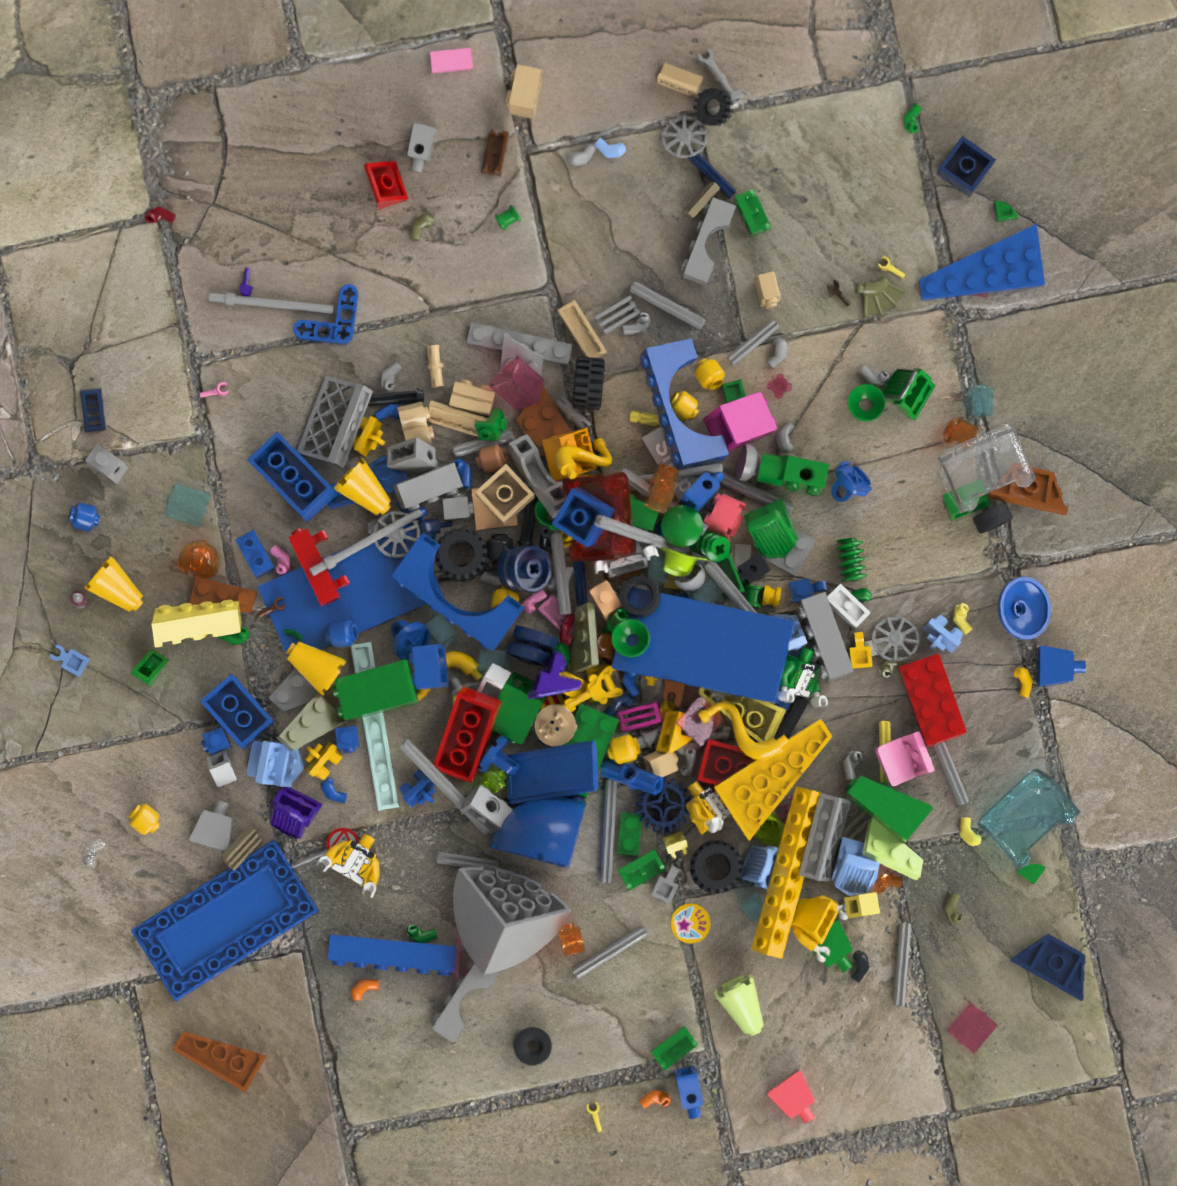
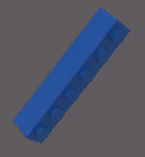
M330 935L328 960H332V965L345 966V962H352L353 967L366 968V964L375 965L374 969L387 970V966L396 967L395 971L408 972V968L417 969L416 973L429 974V970L438 971L437 975L450 976V972H455L457 947L340 935Z

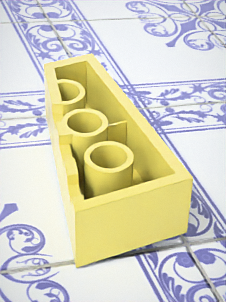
M224 600L221 603L207 601L199 605L184 603L175 607L162 605L155 608L152 621L155 647H161L162 642L172 641V644L181 643V640L189 637L194 639V641L206 637L207 634L217 637L240 633L242 626L239 601L233 602V600Z
M700 688L698 692L712 705L720 701H729L734 704L741 715L746 732L759 743L766 742L772 737L774 738L786 712V709L765 701ZM725 709L720 710V711H721L722 713H724L730 720H732V719H731V716H730V713H729L727 710H725Z

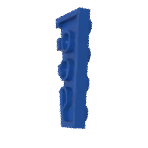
M387 455L368 465L387 494L395 492L394 484L408 479L406 472L387 467ZM336 491L337 495L328 505L329 509L333 510L354 504L355 502Z

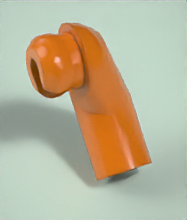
M379 979L359 980L351 988V998L354 1001H360L366 990H379Z
M654 1089L641 1098L639 1102L646 1109L652 1103L668 1106L671 1103V1098L666 1091Z

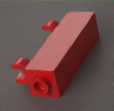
M301 527L292 531V536L288 538L320 605L323 607L340 599L341 597L337 590L350 584L346 575L333 581L327 569L314 576L309 571L310 568L323 561L316 544L329 539L325 530L313 536L310 535L307 528L303 530Z

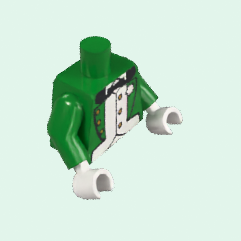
M803 646L799 656L787 655L779 690H781L778 693L779 700L790 703L794 701V695L806 697L813 695L814 697L811 699L813 707L827 706V698L819 695V692H821L818 683L819 665L811 661L814 650Z

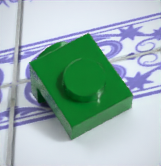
M494 409L487 422L476 421L475 428L480 440H499L503 431L507 428V419L504 417L502 409Z

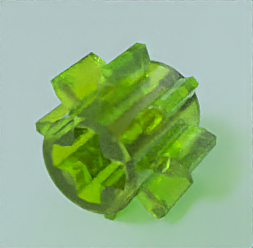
M493 768L482 775L485 781L481 782L483 787L491 789L493 794L506 786L504 780L507 777L503 770L498 772L496 768Z

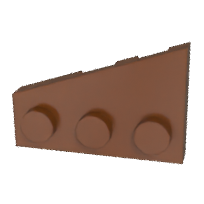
M196 577L189 603L199 605L207 601L221 603L224 600H233V602L239 601L240 613H252L257 591Z

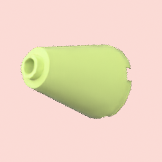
M748 974L746 979H744L743 975L731 979L721 985L722 990L718 992L716 989L714 991L717 1000L744 1034L754 1036L762 1031L761 1028L764 1024L754 978L751 974Z

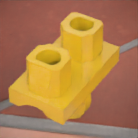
M372 416L370 418L363 417L359 427L363 432L360 437L356 435L352 445L354 450L367 457L370 449L375 450L377 444L384 446L385 441L380 439L383 431L380 430L383 424Z
M330 741L324 747L319 743L314 749L308 746L306 750L310 754L305 760L310 764L305 771L313 777L316 776L325 780L330 773L323 766L325 762L329 759L336 765L343 756Z

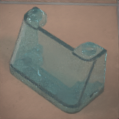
M1033 769L978 820L977 825L1011 863L1020 870L1031 861L1032 854L1029 851L1031 847L1058 822L1070 824L1075 821L1081 812L1051 776L1040 769Z

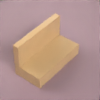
M664 63L661 73L658 75L657 84L696 98L703 77Z

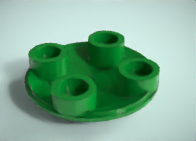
M674 506L663 516L661 522L662 534L674 546H690L700 538L703 532L702 518L690 506Z

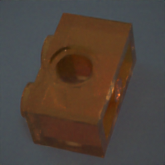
M659 463L650 480L645 507L662 514L665 513L674 497L679 470Z
M574 923L563 925V930L559 931L564 955L569 956L585 952L580 927H575Z

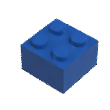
M582 487L572 488L552 525L585 547L594 546L604 530L595 526L596 516L600 515L611 518L615 509Z
M433 644L412 647V652H410L409 656L411 665L414 664L415 673H412V682L414 686L416 685V689L427 690L449 687L445 645Z

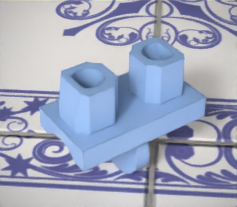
M942 615L937 616L935 619L932 618L923 628V631L929 635L927 639L933 643L930 646L932 651L937 646L940 650L946 649L952 654L960 645L963 632L955 627L951 632L946 630L944 626L948 621Z

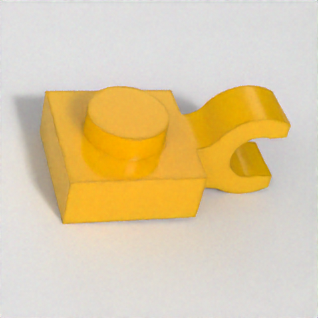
M863 632L854 633L855 647L849 648L850 662L853 669L872 667L871 646L864 647Z

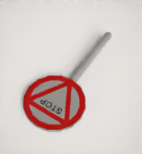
M348 828L335 829L327 838L326 850L291 865V868L294 869L325 855L330 847L341 841L349 842L352 840L358 844V836Z

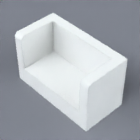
M841 584L827 597L830 607L854 630L871 613Z
M492 663L481 682L478 692L498 699L511 672Z

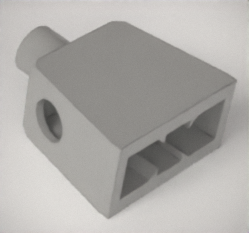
M414 123L407 154L408 157L412 158L410 170L422 172L424 161L430 162L437 129L434 127ZM424 146L423 153L418 154V147Z
M419 438L387 447V467L410 474L433 470L438 466V461L435 459L436 450L433 446Z
M96 444L85 459V463L115 484L119 483L129 469L124 462L99 444Z
M216 800L213 812L203 810L189 841L226 851L231 846L234 822L233 818L225 816L228 803Z

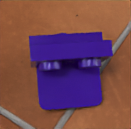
M552 650L547 670L538 668L533 689L528 692L527 698L534 699L576 691L581 687L582 682L579 679L559 674L564 671L566 660H564V655L561 652Z
M283 787L272 801V814L269 823L283 834L301 839L306 827L310 826L320 811L322 803L291 787Z

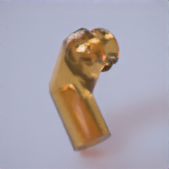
M883 874L876 879L873 891L877 892V894H882L889 886L901 888L903 878Z

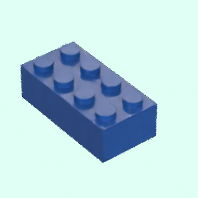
M278 431L247 459L307 523L337 495L336 491Z

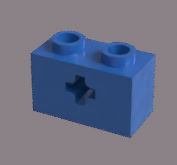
M254 530L235 539L256 579L275 570Z

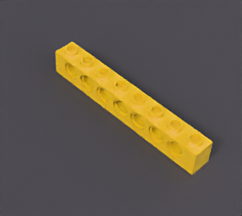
M798 786L795 788L752 943V951L781 959L783 957L804 877L800 876L799 873L820 792Z

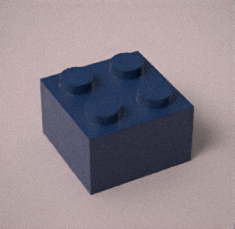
M962 136L938 168L936 174L970 198L993 167L996 159Z

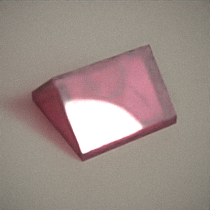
M517 355L489 386L515 410L538 404L545 380Z

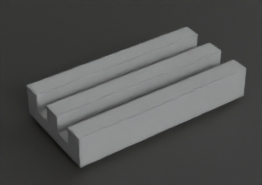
M628 296L594 318L604 335H607L637 317L640 311L632 301V298ZM629 303V306L612 315L611 317L607 318L606 320H600L605 316L609 315L610 313L614 312L615 310L619 309L620 307L624 306L625 304ZM628 311H634L632 314L628 315L627 317L623 318L622 320L618 321L617 323L613 324L607 329L605 328V325L622 316L623 314L627 313Z

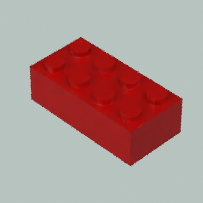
M938 653L899 666L898 672L926 748L965 736L967 730L940 654Z
M465 686L460 689L434 762V766L439 771L469 783L473 782L478 774V767L485 754L502 701Z
M708 739L697 781L717 786L757 759H752L745 755L740 747Z

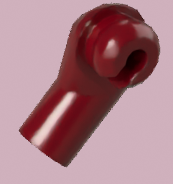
M160 206L148 210L144 216L147 223H154L163 219L172 224L176 218V214Z
M573 614L566 615L560 625L559 641L567 646L574 639L572 635L568 634L574 624L575 616Z

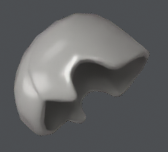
M695 564L688 575L683 577L674 576V582L681 590L686 592L695 591L704 584V568L701 564Z

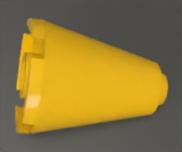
M361 458L356 462L357 465L353 468L351 467L333 488L373 514L378 515L380 513L384 515L391 507L389 505L391 500L366 461Z
M112 556L104 562L93 575L92 580L84 587L87 591L128 612L132 609L137 611L143 603L141 600L143 595Z
M299 641L297 644L292 643L286 652L289 655L287 660L322 695L329 689L340 673L339 670L346 663V660Z

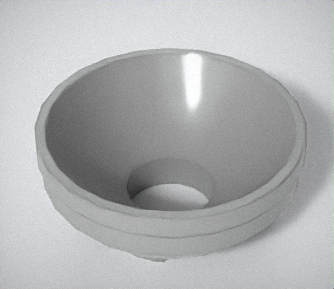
M745 443L742 446L737 464L736 474L738 481H748L754 475H757L759 471L761 455L758 454L753 445Z

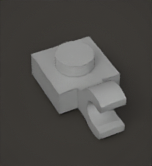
M672 865L666 878L660 876L651 895L670 904L679 886L674 883L679 868Z

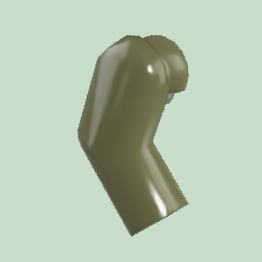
M424 213L412 222L410 240L420 241L421 229L425 226L433 225V216Z
M885 659L880 666L879 673L882 677L889 678L896 667L907 664V659L898 662Z
M951 892L945 904L944 912L951 923L959 924L962 922L963 916L959 913L956 905L961 896Z

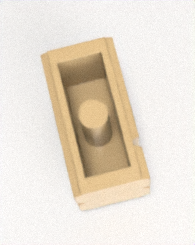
M461 379L460 382L455 381L449 406L489 418L496 397V391H492L493 387L483 384L480 387L472 386L473 382Z

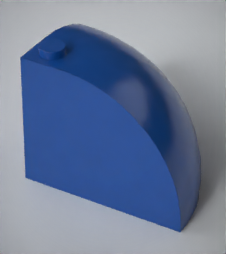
M571 795V798L558 797L521 803L508 814L501 828L492 834L488 847L570 869L587 802H583V797Z

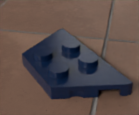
M1046 934L1011 958L1010 961L1074 998L1083 1001L1084 953L1054 936Z

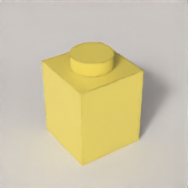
M877 892L844 898L847 918L880 913Z

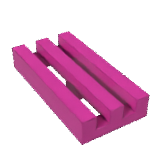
M659 702L617 712L622 732L663 722L661 710H659ZM654 707L653 712L626 719L623 718V715ZM656 715V719L646 721L643 723L627 727L625 726V723Z

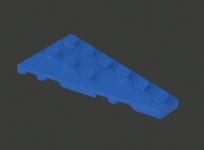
M1037 224L919 279L921 301L1045 286Z

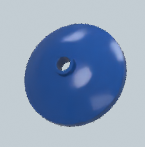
M1018 577L1010 580L1003 587L998 599V615L1004 629L1013 637L1021 640L1036 638L1045 631L1051 617V602L1047 591L1037 580L1030 577Z

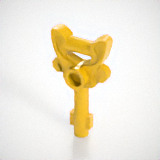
M606 664L597 674L588 675L586 691L573 699L569 697L564 700L562 706L572 712L576 710L577 705L590 698L604 705L608 701L607 698L622 695L623 690L615 687L610 676L612 674L611 665ZM602 679L607 687V691H604L601 687Z

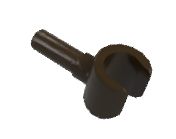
M833 280L837 288L832 290L827 285L829 294L839 297L848 307L851 303L840 291L838 281Z

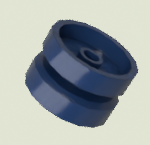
M513 546L501 554L497 573L500 582L506 589L515 592H536L548 584L552 566L549 556L543 549L536 546Z
M516 625L512 636L523 644L517 642L510 643L507 654L522 662L547 668L551 654L542 651V649L548 651L556 650L559 639L531 628Z

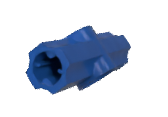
M608 758L601 765L600 774L602 777L625 784L630 789H639L656 795L660 793L663 787V778L661 776L638 769L633 764L619 765L615 760Z

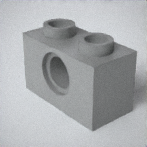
M481 785L470 790L460 811L491 834H494L501 828L504 820L513 810L505 801L498 799L488 788Z

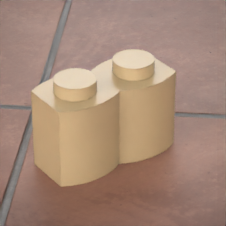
M775 272L757 275L754 285L760 306H765V309L776 307L780 301L781 294Z
M422 402L398 407L405 441L419 438L432 445L431 439L435 438L432 426L427 425L426 419H430L427 406L423 407Z

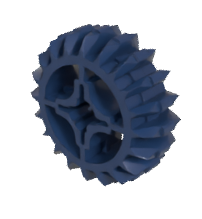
M663 777L661 796L657 801H646L650 795L648 792L642 791L645 793L644 796L637 794V798L642 799V802H636L635 806H642V809L637 810L636 814H644L639 820L640 822L646 819L649 821L645 825L646 828L653 824V832L657 831V827H661V834H664L665 827H668L669 832L672 833V825L680 829L678 821L685 824L687 821L683 818V815L690 816L689 812L685 811V801L691 800V796L684 797L683 794L688 789L685 788L680 791L679 788L682 786V783L679 782L677 786H674V778H671L670 784L666 783L667 778ZM667 788L673 790L679 796L681 803L669 800ZM663 794H665L666 803L669 802V805H675L666 807L664 816L662 815L663 811L660 810L661 807L658 808V805H652L661 803ZM646 808L658 810L660 822L651 818ZM681 809L679 815L674 820L666 822L669 810Z

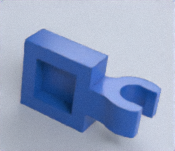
M810 578L789 582L793 603L809 598L815 592L827 590L825 581L811 584Z

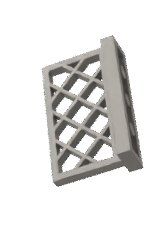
M325 376L297 452L300 455L327 462L344 469L373 391L358 383L354 384ZM330 382L336 383L338 390L329 395L328 388ZM353 388L352 397L346 400L343 392ZM340 394L343 402L334 407L331 399ZM328 401L330 409L322 414L321 406ZM345 406L346 413L339 419L336 411ZM333 414L335 422L327 426L324 418ZM321 421L323 429L314 433V424ZM338 426L337 436L331 438L329 430ZM325 433L328 441L319 445L317 437ZM313 440L316 448L309 452L304 451L307 443ZM330 445V455L328 458L324 457L321 450Z
M820 793L799 873L800 876L817 881L830 882L851 803L850 800Z

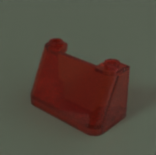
M624 472L576 476L574 479L569 477L563 478L562 490L566 496H568L572 488L582 487L615 509L610 519L633 526L629 481ZM604 529L594 546L585 547L578 541L573 540L569 546L571 562L616 560L628 557L634 553L635 541L632 538Z

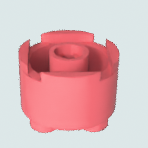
M717 494L713 501L715 507L712 513H707L704 523L708 525L707 531L721 535L730 542V536H735L744 516L740 514L742 510L746 511L747 504L726 494Z

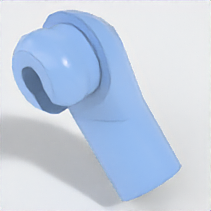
M602 138L598 139L594 144L607 158L620 157L626 151L624 144L608 145Z

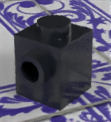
M758 553L739 565V572L737 573L742 583L747 582L750 585L771 570L761 554Z

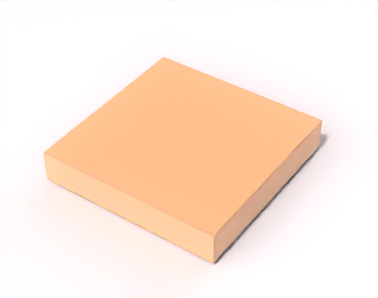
M479 488L472 489L476 531L518 526L517 514L503 526L475 495V491Z

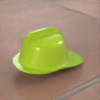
M661 548L665 552L663 570L677 577L688 575L697 560L709 561L708 559L686 556L673 550Z
M773 810L753 836L765 845L779 848L785 824L780 821L778 814Z

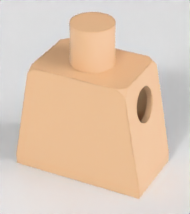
M606 579L587 589L606 623L607 619L614 615L618 609H623L620 600Z

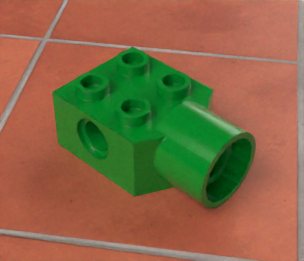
M763 453L757 482L780 487L785 486V490L797 492L798 489L804 490L807 495L818 496V494H822L824 491L830 464L790 455L776 456ZM800 474H807L810 479L803 480Z

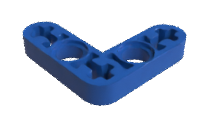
M346 284L341 288L336 323L299 320L293 326L295 336L298 339L340 345L349 344L354 336L359 298L357 288L351 284ZM348 289H351L352 293L355 294V296L350 297V304H354L353 307L351 305H342V302H347V297L343 294L347 293ZM345 309L352 311V317L349 320L341 318V312ZM339 323L351 324V327L346 326V332L350 335L345 337V340H341V336L338 335V333L343 332V325H339ZM305 325L306 329L312 330V325H314V337H311V332L307 331L304 332V335H300V331L297 328ZM321 327L329 329V334L325 338H321L317 334L318 329Z

